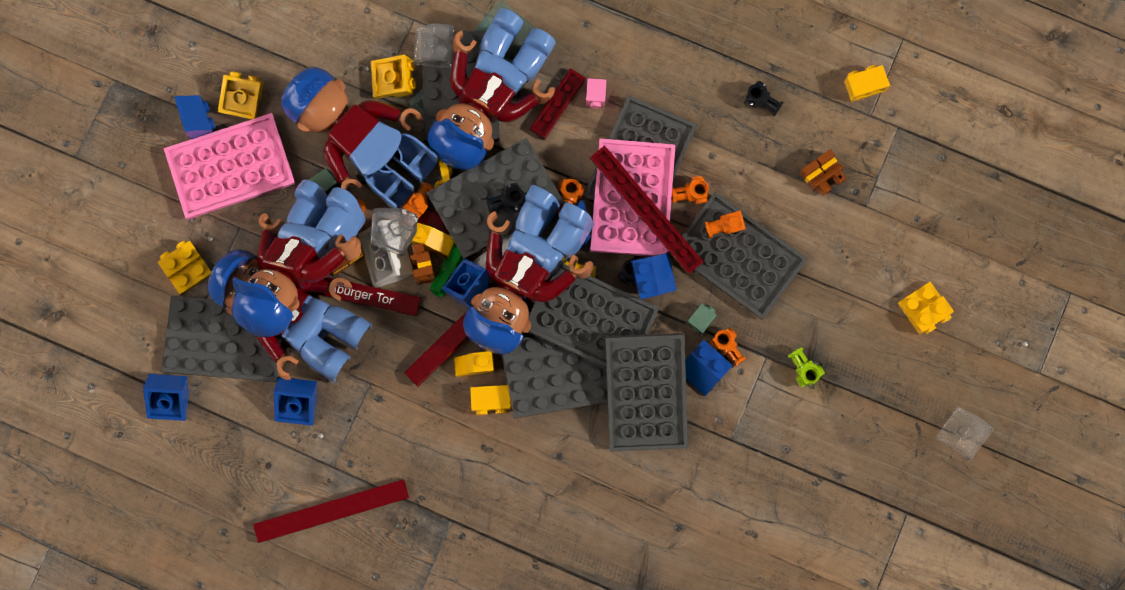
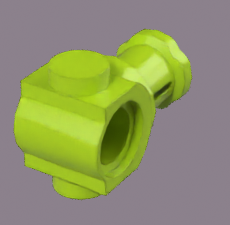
M802 347L788 355V358H791L797 367L795 370L798 374L796 381L801 388L806 385L811 386L815 384L825 374L819 364H814L812 360L808 361ZM807 371H811L814 374L815 379L813 381L806 378Z

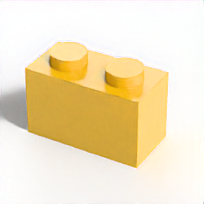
M871 65L862 72L858 70L852 71L844 81L851 102L885 92L890 87L883 65L878 67Z
M507 385L470 387L471 409L473 413L476 412L477 416L488 415L490 411H495L496 414H507V410H511Z

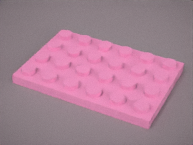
M272 113L164 148L187 220L296 184Z
M599 139V149L604 145L670 221L675 145ZM597 168L593 211L594 225L592 228L590 252L649 257L667 253L668 250Z

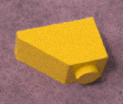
M416 222L408 239L413 245L423 243L425 250L450 257L455 244L451 236L433 227Z
M490 351L471 353L454 358L456 377L494 373L493 354Z

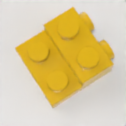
M406 55L371 61L373 98L379 99L390 96L397 98L413 95V89L416 88V81L412 78V71L415 70L414 61Z
M230 71V74L223 76L218 112L255 119L257 117L259 101L262 97L264 82L259 81L260 77L249 75L248 78L241 77L242 73Z
M191 241L178 243L175 251L163 253L160 256L161 260L158 261V264L180 295H183L210 277L212 272Z
M928 282L898 302V305L919 335L924 331L926 334L936 329L935 324L940 321L943 324L952 318L950 314L954 312L944 296H940L931 282Z

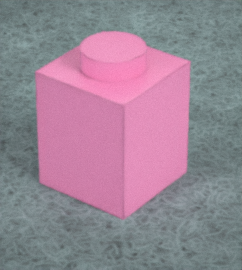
M588 79L586 106H590L593 109L605 107L606 80Z

